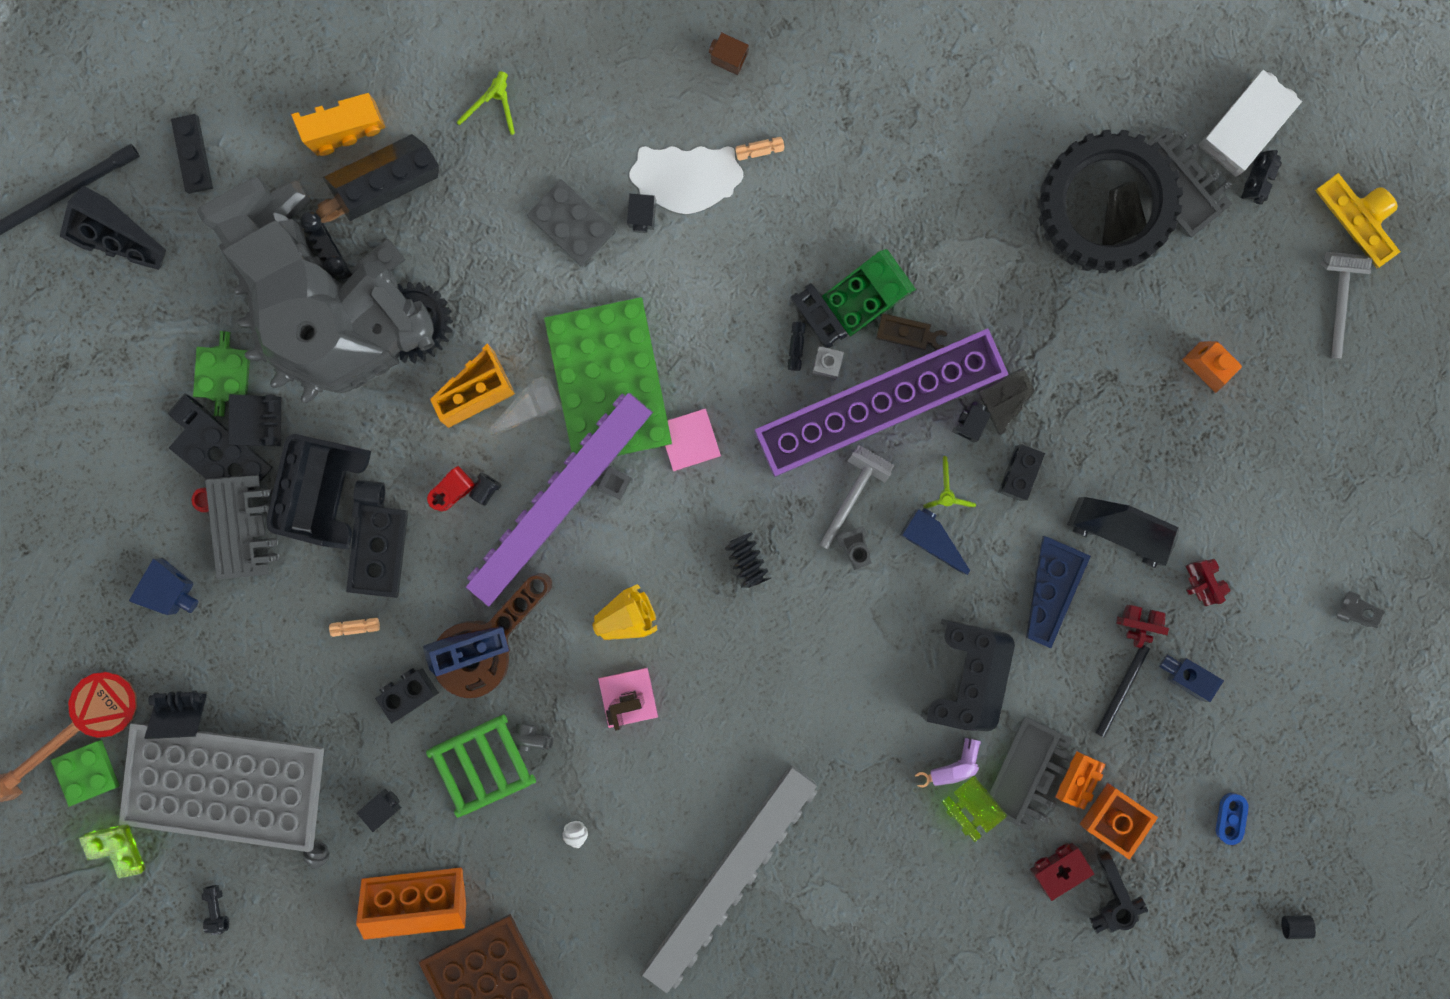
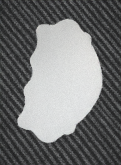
M644 146L639 148L638 160L631 168L629 177L639 188L640 194L655 195L656 203L677 213L691 214L705 210L723 198L730 197L734 192V188L743 179V170L735 160L734 148L729 146L719 150H711L700 146L691 151H682L673 146L662 150H653Z

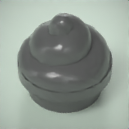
M314 842L312 851L303 852V859L312 869H317L327 862L329 851L326 844Z

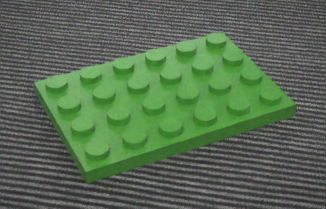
M642 297L544 318L571 452L577 454L583 446L580 443L589 432L593 435L599 428L596 424L605 413L610 415L615 409L613 403L621 394L626 396L628 393L634 395L653 413L617 456L672 444Z

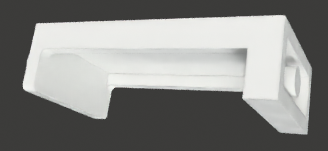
M1262 70L1253 78L1251 84L1198 145L1237 177L1248 168L1302 101L1297 98V94L1293 90L1285 88L1280 84L1276 76Z

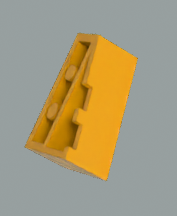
M369 93L338 101L339 106L324 110L323 106L315 107L316 113L302 117L299 112L291 114L302 142L317 156H326L333 153L335 148L351 146L357 142V139L379 134L380 130L386 128L375 100Z
M488 343L472 361L470 360L465 364V368L455 378L452 377L430 399L439 420L448 428L515 395L495 351Z

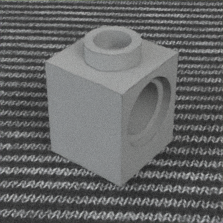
M819 346L812 374L836 380L839 375L844 352Z

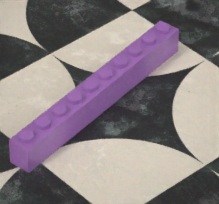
M628 393L626 396L621 394L613 403L615 407L610 415L605 413L597 422L598 430L593 435L589 432L580 443L583 446L577 454L572 452L564 462L567 467L560 474L558 471L554 473L547 482L551 486L545 493L540 491L531 501L534 504L529 512L524 510L515 520L518 523L513 531L508 529L499 539L502 542L497 550L492 548L483 558L486 562L481 569L476 567L467 577L470 582L466 588L487 606L494 603L652 415L653 411L631 393Z

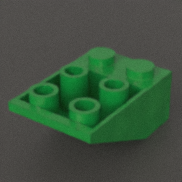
M888 249L877 252L821 297L851 337L881 316L882 313H885L915 291L916 288Z

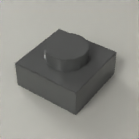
M608 467L597 489L621 500L632 478Z

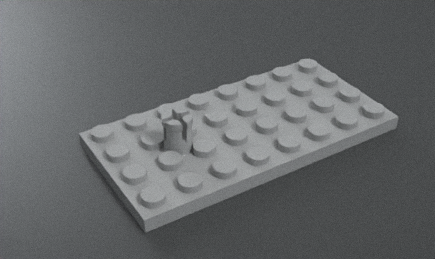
M136 722L130 724L119 825L305 852L313 850L324 756L323 747L197 731L196 737L145 739L148 724Z

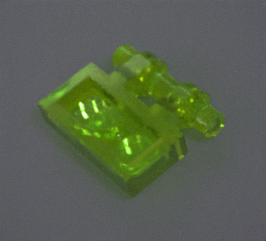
M972 776L953 792L959 799L957 803L950 796L942 801L943 805L947 808V814L956 819L962 827L961 831L965 836L969 835L974 842L982 837L976 829L979 825L988 833L1007 817L1006 813L975 776ZM964 807L975 818L971 822L961 811Z

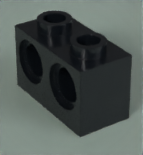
M1023 444L1015 446L998 493L1019 501H1028L1045 453Z
M412 668L401 675L403 679L396 685L390 682L380 689L381 695L375 699L391 724L439 694L423 668L417 671ZM413 680L421 683L422 690L420 693L412 690L411 684ZM392 694L399 696L401 701L399 707L391 704L390 697Z

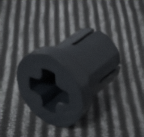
M480 472L477 476L479 480L469 496L477 503L486 506L494 492L501 488V484L489 475Z

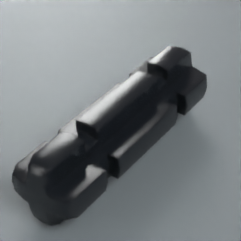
M803 322L792 323L791 333L793 335H791L790 359L788 360V370L791 371L801 370L802 360L800 358L803 356V334H805L806 327Z

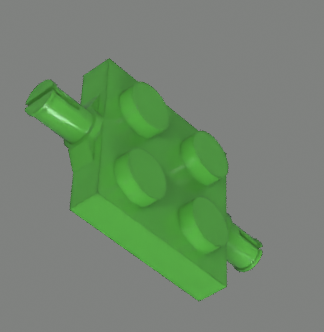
M220 331L219 346L211 348L197 347L193 397L208 398L215 401L213 416L225 417V402H229V394L247 395L250 360L246 359L244 355L248 350H236L229 347L231 332Z

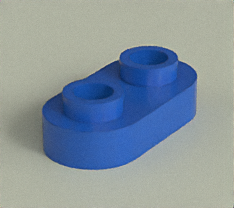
M1237 793L1224 795L1219 806L1216 835L1228 845H1235L1241 842L1245 833L1249 807L1247 800ZM1235 801V807L1230 809L1229 804ZM1231 826V832L1226 834L1225 829Z

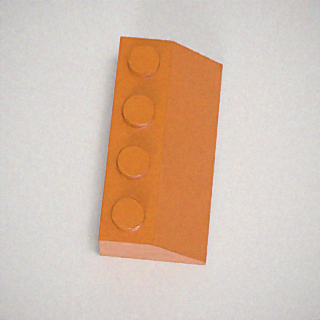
M462 868L364 878L361 880L356 925L364 940L465 928L466 898Z

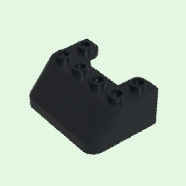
M298 434L288 436L283 446L266 520L268 530L277 535L319 546L349 550L352 538L351 527L345 522L337 521L336 515L346 472L357 474L364 472L368 467L371 451Z
M942 619L941 624L946 626L944 634L946 643L951 648L967 651L957 701L942 698L936 699L930 704L928 713L922 712L921 717L926 722L962 730L992 731L997 727L1000 719L1015 648L1014 639L1005 632Z

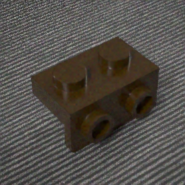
M636 690L622 693L619 699H614L609 705L608 710H606L609 726L614 725L615 731L620 730L624 724L622 713L642 709L645 704L643 693L637 694Z

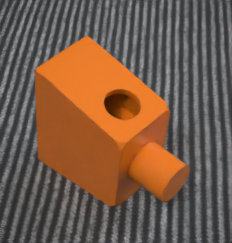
M1217 341L1199 342L1182 359L1215 393L1242 368V365Z

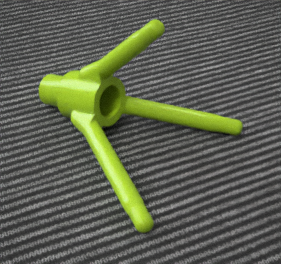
M503 71L498 72L497 78L493 79L488 90L457 121L458 125H461L484 102L494 98L502 100L510 135L515 134L507 92L505 91L507 87V73Z
M943 456L944 490L941 491L937 500L924 504L923 508L927 509L941 504L944 506L958 504L976 507V504L956 498L954 492L950 490L948 458Z

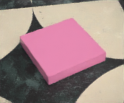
M706 408L668 420L672 444L665 447L673 471L721 457Z
M648 667L598 678L605 713L614 699H619L622 693L636 690L637 694L643 693L645 704L642 709L622 713L623 725L658 718Z

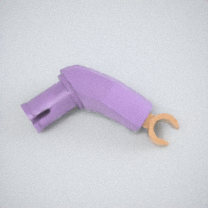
M965 738L961 760L951 765L932 769L929 775L924 772L917 773L915 777L924 775L927 779L924 785L917 786L926 787L929 782H933L935 786L953 784L976 775L979 770L976 759L981 742Z

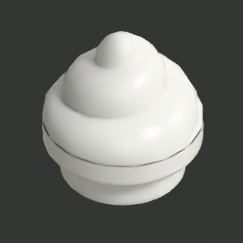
M580 821L570 822L564 827L563 840L574 848H580L588 837L587 828Z

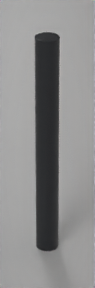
M1143 645L1142 648L1138 649L1095 732L1102 737L1106 736L1150 650L1149 647Z

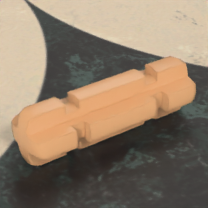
M782 137L772 138V141L767 139L749 143V146L745 144L739 145L735 149L737 159L741 161L748 159V156L754 158L771 154V151H774V153L782 152L784 150V141Z
M369 618L366 621L365 619L345 621L343 624L336 622L329 625V632L332 637L380 630L378 618Z

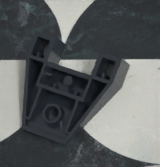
M1089 497L1078 498L1067 523L1068 526L1073 527L1072 532L1080 536L1087 537L1088 534L1097 535L1136 552V556L1143 558L1141 561L1143 564L1156 568L1157 565L1166 566L1178 539L1179 527L1130 505Z

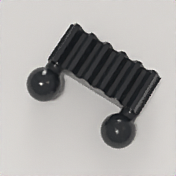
M313 211L304 213L300 220L304 232L310 235L308 239L315 244L313 248L320 253L318 257L324 261L323 266L327 272L336 280H344L351 276L352 273L325 224L322 223L320 216Z

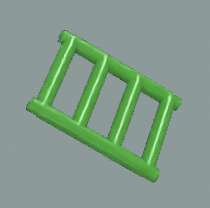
M504 714L426 750L428 758H433L456 807L454 813L457 818L536 783L535 776L529 774L506 726L508 720ZM494 729H497L520 778L510 784L507 783L484 735ZM472 739L476 740L499 788L486 794L463 745ZM453 748L477 799L466 804L442 753Z

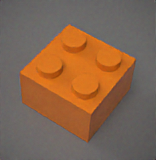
M1107 783L1079 825L1130 860L1158 817Z

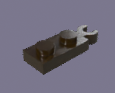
M882 313L876 339L925 350L926 345L930 344L933 349L939 350L944 348V345H939L936 342V337H946L947 332L938 330L933 333L930 332L931 324Z

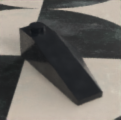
M83 185L68 201L60 232L61 238L88 251L97 249L104 251L106 256L115 257L119 255L126 257L135 264L157 270L161 268L166 250L108 198Z

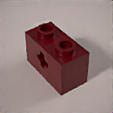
M1073 843L1059 846L1055 850V854L1048 858H1040L1034 863V867L1030 869L1051 901L1094 875L1083 854ZM1062 865L1063 872L1059 873L1058 867Z

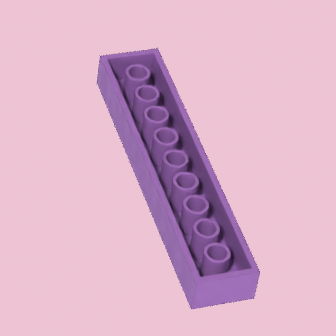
M987 328L759 427L754 432L772 474L776 477L993 383L1009 374Z

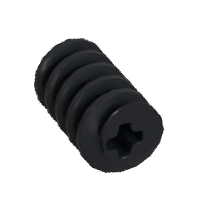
M752 532L731 540L725 547L726 551H734L729 556V560L738 561L733 566V569L742 570L737 575V579L745 578V581L740 585L741 588H750L771 579L763 578L768 572L767 568H759L764 563V560L755 559L761 553L760 550L751 549L757 544L756 541L747 540L753 534Z

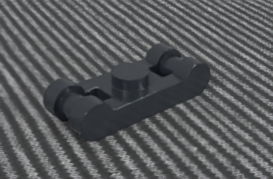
M809 283L804 287V291L799 294H793L790 299L819 338L823 347L831 348L833 346L832 343L838 339H844L847 337V333L814 285ZM810 298L813 299L815 303L807 307L804 302ZM830 324L833 331L827 335L823 328Z

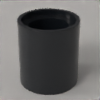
M1311 915L1282 917L1281 927L1286 939H1313L1315 937L1316 928Z

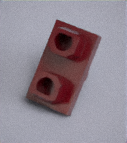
M1215 559L1192 562L1185 566L1190 575L1188 579L1192 585L1186 589L1188 595L1196 593L1199 601L1202 600L1204 606L1222 604L1226 601L1224 596L1230 592V588L1224 580L1216 581L1213 574L1219 571V566Z
M1127 604L1123 616L1117 617L1116 624L1137 628L1135 632L1128 630L1126 637L1134 639V647L1142 648L1144 642H1153V636L1146 635V631L1168 635L1169 628L1164 627L1166 613L1150 610L1147 623L1140 621L1142 608Z

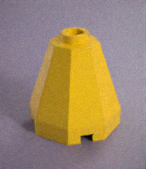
M638 584L623 590L594 616L592 626L597 636H601L604 640L640 638L658 630L657 625L652 627V621L656 620V615L645 592L639 593L637 591L641 588Z

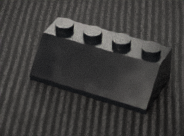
M411 134L324 176L323 179L348 220L352 221L437 179L439 164L427 145Z

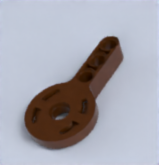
M537 573L531 576L489 622L476 620L458 623L444 631L437 641L452 637L455 634L462 635L502 626L500 618L505 616L510 620V627H503L508 644L509 635L550 592L552 588L551 578L545 573ZM535 579L543 582L544 590L542 592L535 590L533 586ZM518 598L526 600V610H521L517 606ZM510 649L508 652L496 655L495 661L493 656L480 661L476 668L465 666L439 675L436 679L444 689L459 697L477 698L486 695L504 679L509 666Z

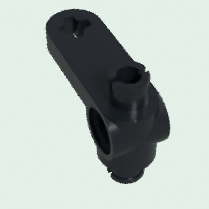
M1106 850L1097 854V858L1114 895V899L1110 900L1105 907L1099 909L1100 915L1089 918L1096 934L1106 929L1110 933L1117 930H1129L1139 921L1138 915L1148 912L1141 896L1131 901L1111 855ZM1125 909V916L1121 919H1116L1117 912Z

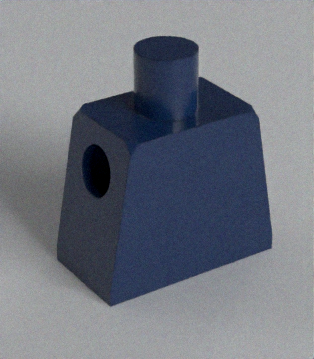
M163 558L152 559L129 599L132 603L165 615L176 614L180 608L188 613H192L199 602L194 597L188 595L193 587V582Z
M1166 654L1159 665L1160 668L1170 673L1168 677L1170 682L1200 701L1211 702L1224 682L1223 679L1187 658H1180L1178 661ZM1185 670L1189 672L1187 680L1183 676Z

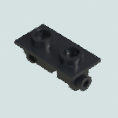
M1278 150L1264 151L1257 155L1249 178L1244 185L1241 199L1254 198L1253 202L1259 205L1268 200L1273 184L1269 183L1267 178L1275 180L1282 164L1280 161L1281 157L1277 155Z

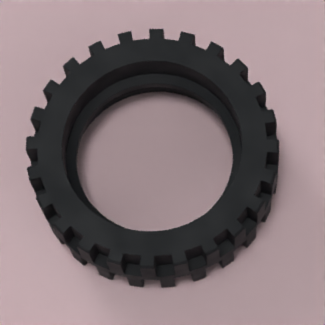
M1111 129L1103 130L1100 135L1096 136L1093 133L1088 134L1078 143L1075 141L1069 145L1068 149L1058 156L1042 183L1040 189L1041 196L1038 200V209H1040L1041 213L1039 223L1040 226H1044L1046 231L1044 237L1047 242L1051 240L1055 246L1053 250L1057 255L1062 253L1067 257L1066 262L1073 265L1076 263L1082 266V270L1090 271L1094 269L1099 270V273H1107L1116 270V272L1124 271L1126 268L1134 267L1153 255L1168 241L1169 235L1176 229L1178 224L1176 219L1182 213L1183 205H1179V198L1183 196V187L1178 188L1177 185L1180 174L1178 170L1172 171L1169 165L1173 161L1169 155L1163 157L1158 152L1161 146L1156 142L1152 146L1145 143L1146 136L1138 134L1136 138L1128 136L1129 131L1121 130L1118 134H1111ZM1102 160H1118L1133 166L1147 180L1152 192V212L1146 226L1131 240L1117 245H1101L1085 239L1074 229L1066 211V195L1073 178L1086 166Z

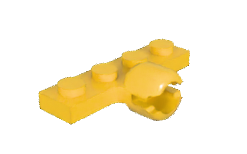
M1337 173L1315 190L1365 255L1372 259V264L1376 268H1380L1401 252L1381 226L1382 221L1393 214L1398 208L1395 198L1385 188H1376L1360 199L1341 175Z

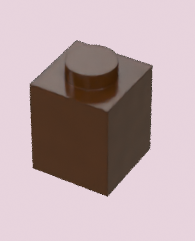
M722 32L718 40L714 39L709 48L711 63L736 75L739 74L749 51L748 44Z

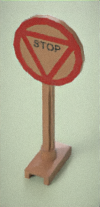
M110 672L94 673L82 679L72 690L68 702L69 716L72 723L14 771L11 770L6 774H0V802L13 800L23 792L17 786L21 779L79 731H82L85 735L101 738L114 736L125 730L134 719L137 710V696L131 683L121 675Z

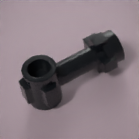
M219 885L207 886L203 888L201 896L202 900L208 902L210 917L205 918L203 929L205 933L219 935L229 929L228 916H220L218 899L223 896L222 890H219Z

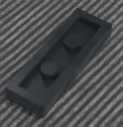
M191 114L172 118L171 123L185 192L191 194L213 189L199 116Z

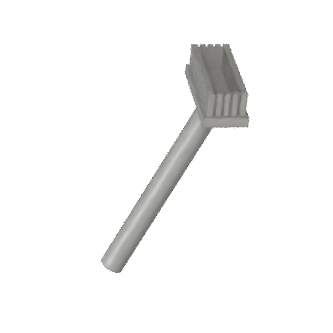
M1326 252L1324 261L1321 262V266L1326 270L1340 271L1331 359H1342L1350 272L1370 274L1372 259L1367 255Z
M860 445L857 446L847 462L860 468L862 471L819 544L826 549L833 542L870 475L885 483L892 474L891 471L894 464L885 459L883 460L882 457L880 458L876 454L874 455V453L869 452V450Z

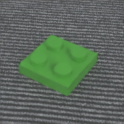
M102 740L51 760L69 807L120 787Z

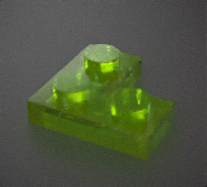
M128 824L84 833L79 837L87 860L110 856L118 879L138 875L145 870Z

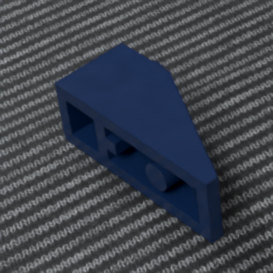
M923 508L922 511L916 509L900 536L962 574L968 575L970 569L941 523L935 520L937 515L926 508Z
M502 626L452 636L422 646L429 670L436 677L509 651Z

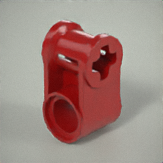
M457 466L429 492L427 502L434 510L447 511L461 498L466 496L476 483ZM438 494L441 496L445 495L443 498L444 505L436 504L438 501L436 496Z

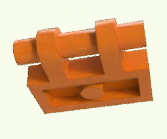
M1077 751L1055 798L1085 810L1088 801L1091 802L1094 797L1092 793L1097 782L1101 781L1104 776L1102 772L1106 764Z

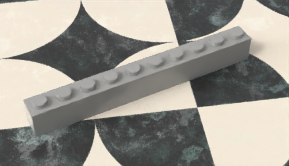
M792 764L789 766L645 965L642 976L665 993H668L672 987L674 989L678 987L684 977L682 972L686 967L691 968L699 956L696 954L701 946L705 948L713 937L711 932L716 925L720 927L728 917L726 911L731 905L736 906L743 896L742 889L746 884L750 886L758 875L756 870L760 864L765 865L773 854L771 851L776 843L781 844L788 833L786 828L791 822L793 824L797 822L803 812L800 809L804 803H810L817 794V790H815L817 785L814 780Z

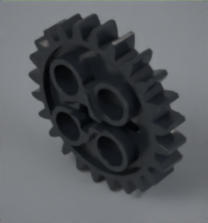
M408 282L407 288L404 289L401 284H398V289L407 300L412 299L413 302L421 301L428 313L433 312V318L431 319L434 329L432 339L435 344L424 351H421L419 347L408 352L401 350L396 356L397 358L400 356V360L403 363H406L408 357L414 364H416L417 357H420L425 362L427 353L435 357V348L443 350L440 345L441 341L449 342L444 335L453 331L447 326V324L453 323V319L447 316L452 311L449 307H445L448 302L444 298L440 299L441 294L438 291L433 292L431 286L428 285L424 289V286L418 282L416 288H414L413 284Z

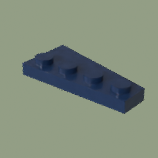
M1042 536L1026 638L1052 648L1089 562L1090 555L1049 537Z

